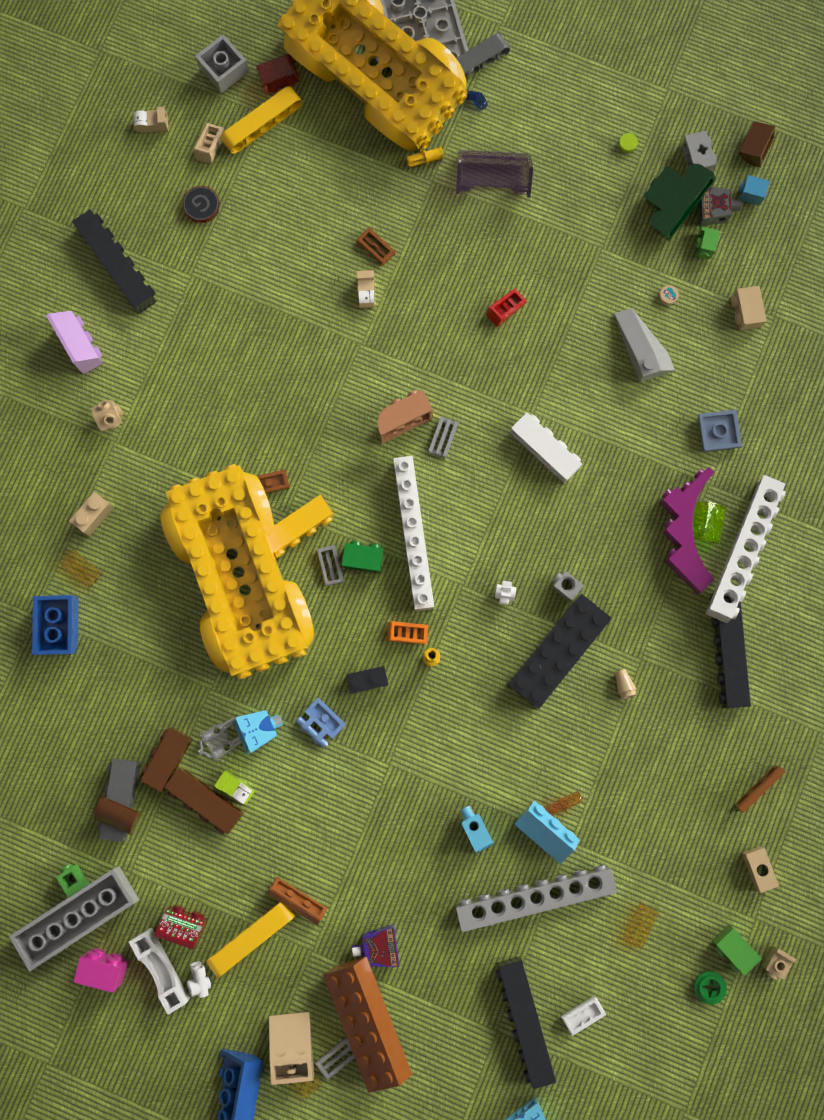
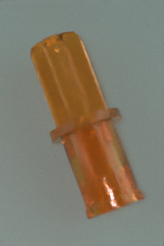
M576 791L563 798L559 797V800L543 807L550 815L554 816L564 810L567 812L566 809L581 803L583 799L580 793Z

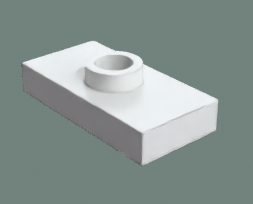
M594 995L563 1014L561 1018L573 1036L606 1016V1013Z

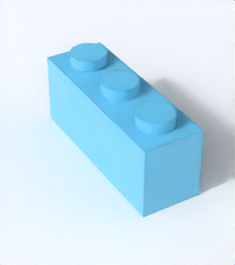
M535 801L520 814L515 823L521 831L559 864L575 851L579 839L573 832L565 828L558 819L550 815L543 806Z

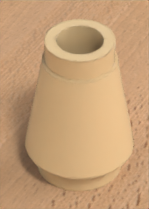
M626 669L615 672L618 696H621L622 700L636 696L637 689Z

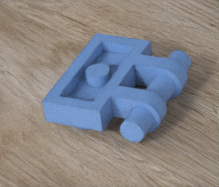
M319 697L305 711L310 718L306 721L300 716L295 721L300 726V729L303 732L306 731L313 738L312 741L316 745L319 744L323 749L328 745L324 736L328 734L333 739L347 725ZM314 722L322 728L320 733L311 726Z

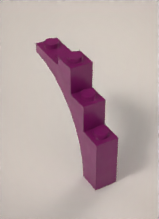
M710 467L705 471L703 469L699 470L694 475L696 479L692 483L688 481L680 489L676 487L673 491L669 488L661 496L663 500L660 502L673 517L664 525L666 529L662 533L678 548L674 547L667 554L669 558L664 562L696 594L701 593L715 580L705 568L698 555L692 526L698 495L708 479L714 474Z

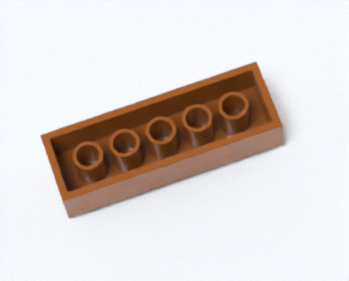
M367 957L336 965L323 974L368 1093L400 1086L412 1075V1072Z

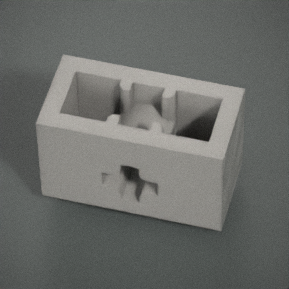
M707 131L685 135L681 146L687 166L700 164L713 171L717 164L716 154H713L712 140L708 137Z

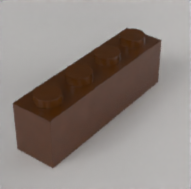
M183 767L177 769L164 787L168 790L167 794L174 799H181L184 802V807L190 811H193V809L197 811L199 818L207 823L209 821L216 825L214 828L223 835L224 833H231L245 814Z

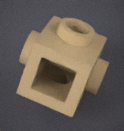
M113 399L102 401L97 406L91 408L92 416L101 432L109 428H116L122 423V409L119 404L115 405Z

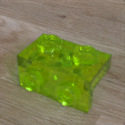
M710 501L696 503L692 523L694 540L720 544L726 507Z

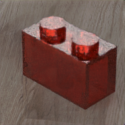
M290 54L256 65L259 79L266 94L275 93L281 88L293 86L299 82L298 71Z

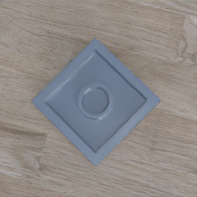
M736 410L698 414L697 418L703 452L742 447Z

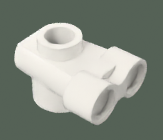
M200 961L190 964L194 979L187 981L191 997L196 995L200 998L209 995L208 989L211 988L210 979L206 976L204 965H201Z

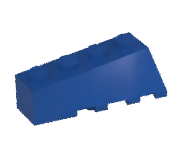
M221 1049L220 1057H223V1068H220L219 1077H223L222 1090H219L218 1099H220L221 1110L218 1111V1120H253L264 1060L253 1054Z

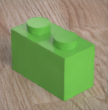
M730 925L712 940L716 946L714 950L722 958L725 956L730 961L728 965L736 974L740 972L745 976L762 960Z

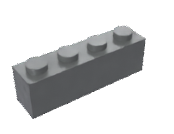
M115 758L113 762H110L108 767L110 779L105 785L107 798L133 809L141 761ZM99 822V839L118 842L127 841V833Z

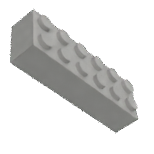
M118 866L13 933L9 938L30 972L139 901V898L120 866Z

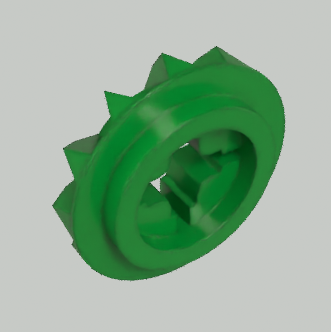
M708 971L697 976L694 987L695 994L700 1001L708 1005H714L724 999L727 986L720 974ZM709 982H711L718 989H711L710 993H708V990L703 986L709 985Z

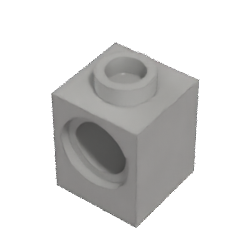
M567 571L563 574L558 573L552 581L555 583L552 589L569 602L574 599L584 586ZM562 581H568L571 584L570 590L562 588Z

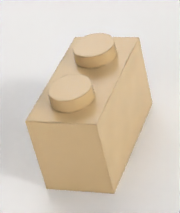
M760 286L737 289L731 297V304L735 307V323L739 326V331L761 328L767 320Z
M94 491L69 521L83 533L91 536L114 509V506Z

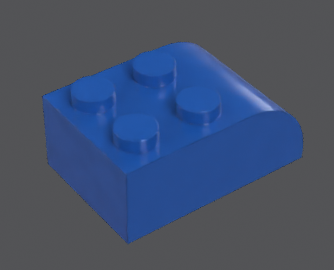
M73 595L33 596L32 655L74 654L78 645L79 597Z

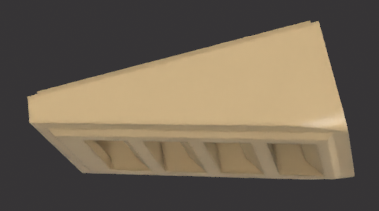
M209 123L206 124L193 150L196 160L212 164L221 141V134L224 132L223 127Z

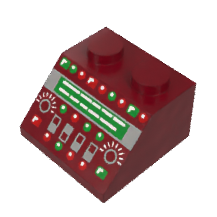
M174 904L168 907L154 936L193 949L200 942L208 919L204 918V914L192 911L190 913L184 911L185 908L180 905Z

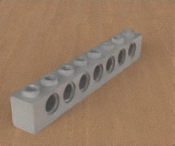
M605 864L594 866L592 871L586 872V869L575 871V875L567 877L566 874L556 876L555 880L552 881L542 879L536 881V885L528 886V884H522L517 886V890L509 891V889L497 891V895L483 894L478 896L477 900L471 901L470 898L460 900L459 904L455 906L461 931L465 932L615 894L617 889L610 867H605ZM592 877H596L598 880L595 887H589L588 881ZM573 882H577L579 885L576 892L569 891V885ZM553 887H558L560 890L556 897L550 896V890ZM534 892L540 893V899L537 902L530 900V896ZM514 897L521 898V904L517 907L511 905V900ZM494 902L502 904L500 911L495 912L491 909ZM475 907L483 909V913L480 916L472 914V910Z

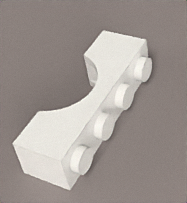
M151 927L130 940L129 944L137 959L144 963L150 971L157 986L158 998L166 1013L170 1014L185 1005L190 997L158 938L154 936L155 933Z

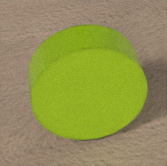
M632 133L622 135L619 141V148L624 153H632L638 145V139Z

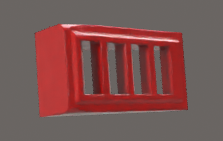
M514 288L489 306L486 316L498 327L523 307L527 300ZM511 297H513V298L518 302V304H516V303L511 299Z

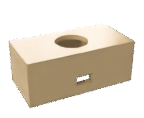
M759 846L742 852L757 892L762 893L779 887L764 847ZM761 864H764L768 871L765 876H759L757 873V867Z

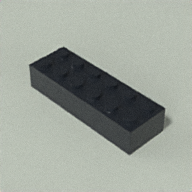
M580 594L507 683V686L535 709H540L612 618L587 597Z

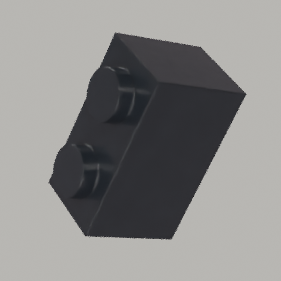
M385 666L346 674L350 694L389 686Z

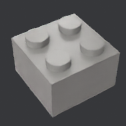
M224 34L195 55L199 69L221 94L249 73L247 60Z

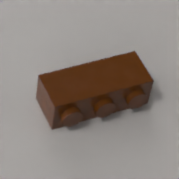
M173 727L164 730L160 737V740H162L159 747H155L150 756L152 758L150 764H146L141 772L143 776L141 781L160 792L166 790L164 787L176 772L193 740L192 737Z

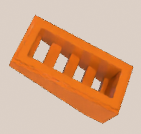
M390 621L387 624L386 641L427 644L428 625ZM394 627H397L396 637H394ZM402 628H405L404 638L401 637ZM410 628H413L412 639L409 638ZM418 629H421L420 639H417Z

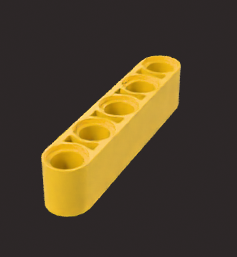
M288 86L221 134L220 139L232 154L238 153L298 110L303 101L292 87Z
M279 902L206 961L207 965L215 976L219 978L296 915L289 907Z

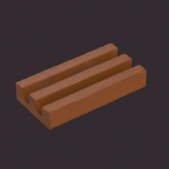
M370 227L356 239V242L382 266L385 265L386 261L390 260L391 256L396 254ZM369 234L389 253L386 254L367 235ZM363 239H364L368 244H370V245H371L382 257H384V258L382 259L373 249H371V248L363 241Z

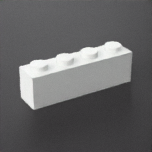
M526 413L511 428L510 433L565 484L582 466L581 459L575 453L571 454L564 442L561 440L557 441L550 429L547 427L543 428L536 416Z

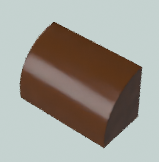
M756 121L753 122L739 152L747 163L761 168L775 139V126Z
M103 797L100 798L97 804L94 819L132 835L141 812Z

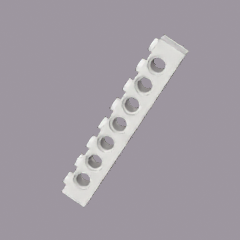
M413 456L394 458L415 612L434 609Z
M763 475L758 482L706 611L707 615L725 623L737 617L739 613L738 603L739 601L742 602L746 595V591H744L745 585H749L753 577L751 570L757 566L760 559L757 557L758 552L763 550L766 544L764 537L772 529L771 519L776 517L779 511L777 504L785 496L786 491H783L785 483ZM764 497L769 498L771 502L765 501ZM757 513L762 514L764 519H761ZM751 530H755L758 535L752 534ZM744 546H748L751 552H747ZM737 563H742L745 569L739 568ZM730 580L737 581L738 586L732 585ZM723 597H729L731 599V603L725 602Z

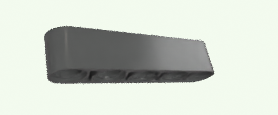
M497 33L456 59L466 77L469 78L470 74L475 71L479 72L480 66L484 69V66L490 62L493 63L495 58L498 60L503 54H508L510 47L502 35ZM474 68V72L469 73V70Z

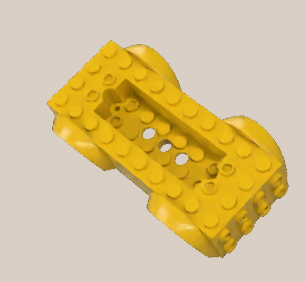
M294 0L288 12L282 15L277 25L284 34L283 48L296 61L326 82L336 79L365 103L364 117L394 143L410 152L418 150L421 152L423 148H427L433 135L441 131L442 124L446 119H450L453 116L454 109L458 104L461 105L467 97L465 74L455 56L443 44L433 38L426 37L418 41L413 40L383 14L384 9L380 0ZM362 44L365 46V52L358 55L355 53V48ZM372 58L379 59V62L376 66L370 65V60ZM386 67L392 69V75L388 78L382 75V71Z
M232 464L225 467L224 471H213L206 474L207 477L194 478L189 480L186 485L170 487V490L165 492L168 502L161 511L160 519L164 535L172 551L182 562L192 565L204 598L207 611L201 617L200 632L210 659L221 671L229 673L238 679H243L251 676V672L254 670L262 672L269 669L270 664L280 665L288 662L287 658L291 656L299 658L306 655L305 651L309 650L314 640V629L307 604L298 585L295 582L283 580L267 538L274 530V522L263 486L256 475L243 472L240 465ZM229 549L237 550L238 556L236 559L230 560L227 558V551ZM238 567L244 569V575L240 578L234 576V570ZM242 585L250 586L251 592L249 595H241L240 587Z

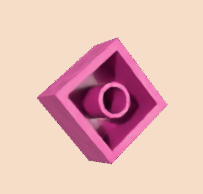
M93 948V950L80 957L73 982L113 993L123 984L129 960L125 959L122 954L113 953L110 955L106 954L103 949Z

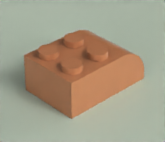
M423 389L410 392L407 395L408 397L402 400L398 398L392 401L390 406L380 413L378 417V433L382 444L432 420L433 408Z

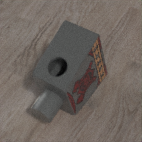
M710 187L698 203V227L727 222L732 216V212L741 211L742 201L732 200L730 189Z

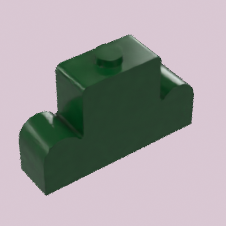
M700 164L690 165L686 171V177H683L670 167H665L660 175L652 180L650 188L644 195L647 204L657 210L651 216L650 221L654 231L670 241L716 181L715 174Z

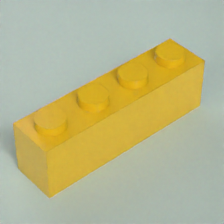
M321 495L274 525V530L267 538L275 558L282 556L285 553L284 550L289 546L291 548L297 546L301 542L300 539L304 536L310 537L316 533V528L320 525L324 527L333 521L332 517H334V514Z

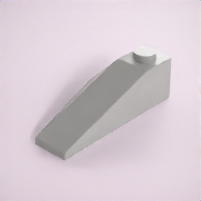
M632 308L614 313L639 383L675 371L668 352Z

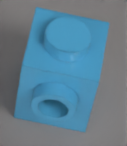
M748 175L745 181H741L739 185V200L760 206L765 199L770 181Z

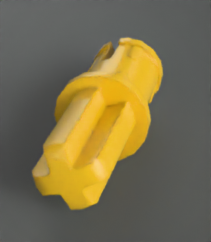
M439 147L429 151L423 150L422 153L408 156V166L414 167L424 163L428 165V162L444 159L442 148Z

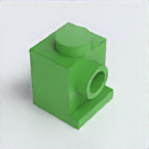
M701 227L695 248H698L697 255L699 258H712L716 251L720 234L719 230Z
M68 864L60 870L61 874L56 877L68 898L90 884L78 864L74 866ZM72 875L76 878L75 882L71 879Z

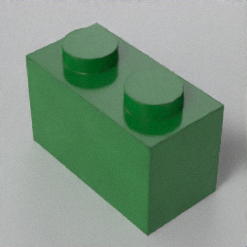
M358 541L345 543L342 567L381 573L384 548H380V545L372 543L369 546H364Z

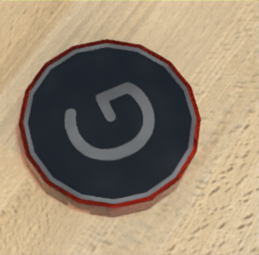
M196 186L185 194L183 209L187 217L192 221L207 223L213 220L219 213L220 201L216 192L211 188Z

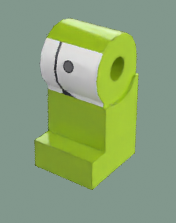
M228 770L222 773L215 784L216 788L247 805L255 792L253 788Z

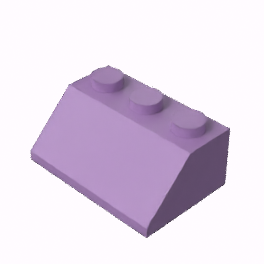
M72 311L46 315L73 364L83 374L103 364L100 359L103 355L97 346L94 347L92 345L93 338L88 330L84 331L82 326L85 324L79 315L75 316Z

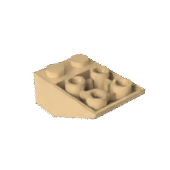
M310 1012L269 1016L271 1085L313 1081L314 1065Z

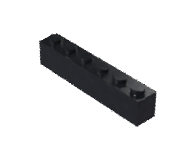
M89 209L72 221L138 314L157 302L154 298L155 291L150 284L148 286L144 284L143 281L146 279L139 270L137 272L134 270L133 266L135 264L131 258L123 255L125 250L119 242L115 243L112 240L114 235L108 227L104 229L102 226L104 221L98 213L94 215L91 209Z
M723 597L725 602L731 603V599L729 597ZM740 601L737 606L739 608L737 617L735 619L732 618L728 623L711 617L712 626L715 627L713 643L714 646H717L715 663L719 666L717 683L721 687L719 702L723 708L751 707Z
M519 956L498 962L499 969H496L498 981H503L505 989H502L501 992L504 1002H509L510 1009L507 1010L509 1021H514L516 1029L512 1030L515 1042H520L521 1050H518L521 1063H526L527 1070L524 1071L527 1084L531 1083L533 1089L557 1083L522 958Z

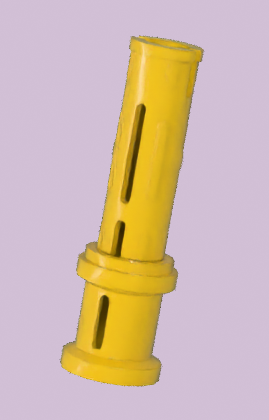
M434 648L427 649L423 654V662L430 667L438 664L440 653ZM433 653V655L436 657L434 659L429 658V654Z

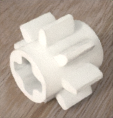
M502 581V585L497 584L495 598L500 599L499 604L508 605L509 601L515 600L516 587H512V582Z

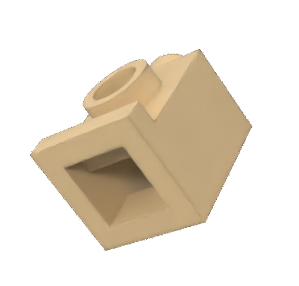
M772 945L762 967L767 970L766 974L771 978L777 980L779 977L784 980L796 959ZM781 962L779 969H777V964Z

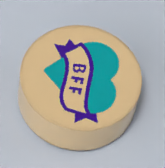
M671 285L663 287L659 293V299L664 305L674 304L679 297L678 290Z

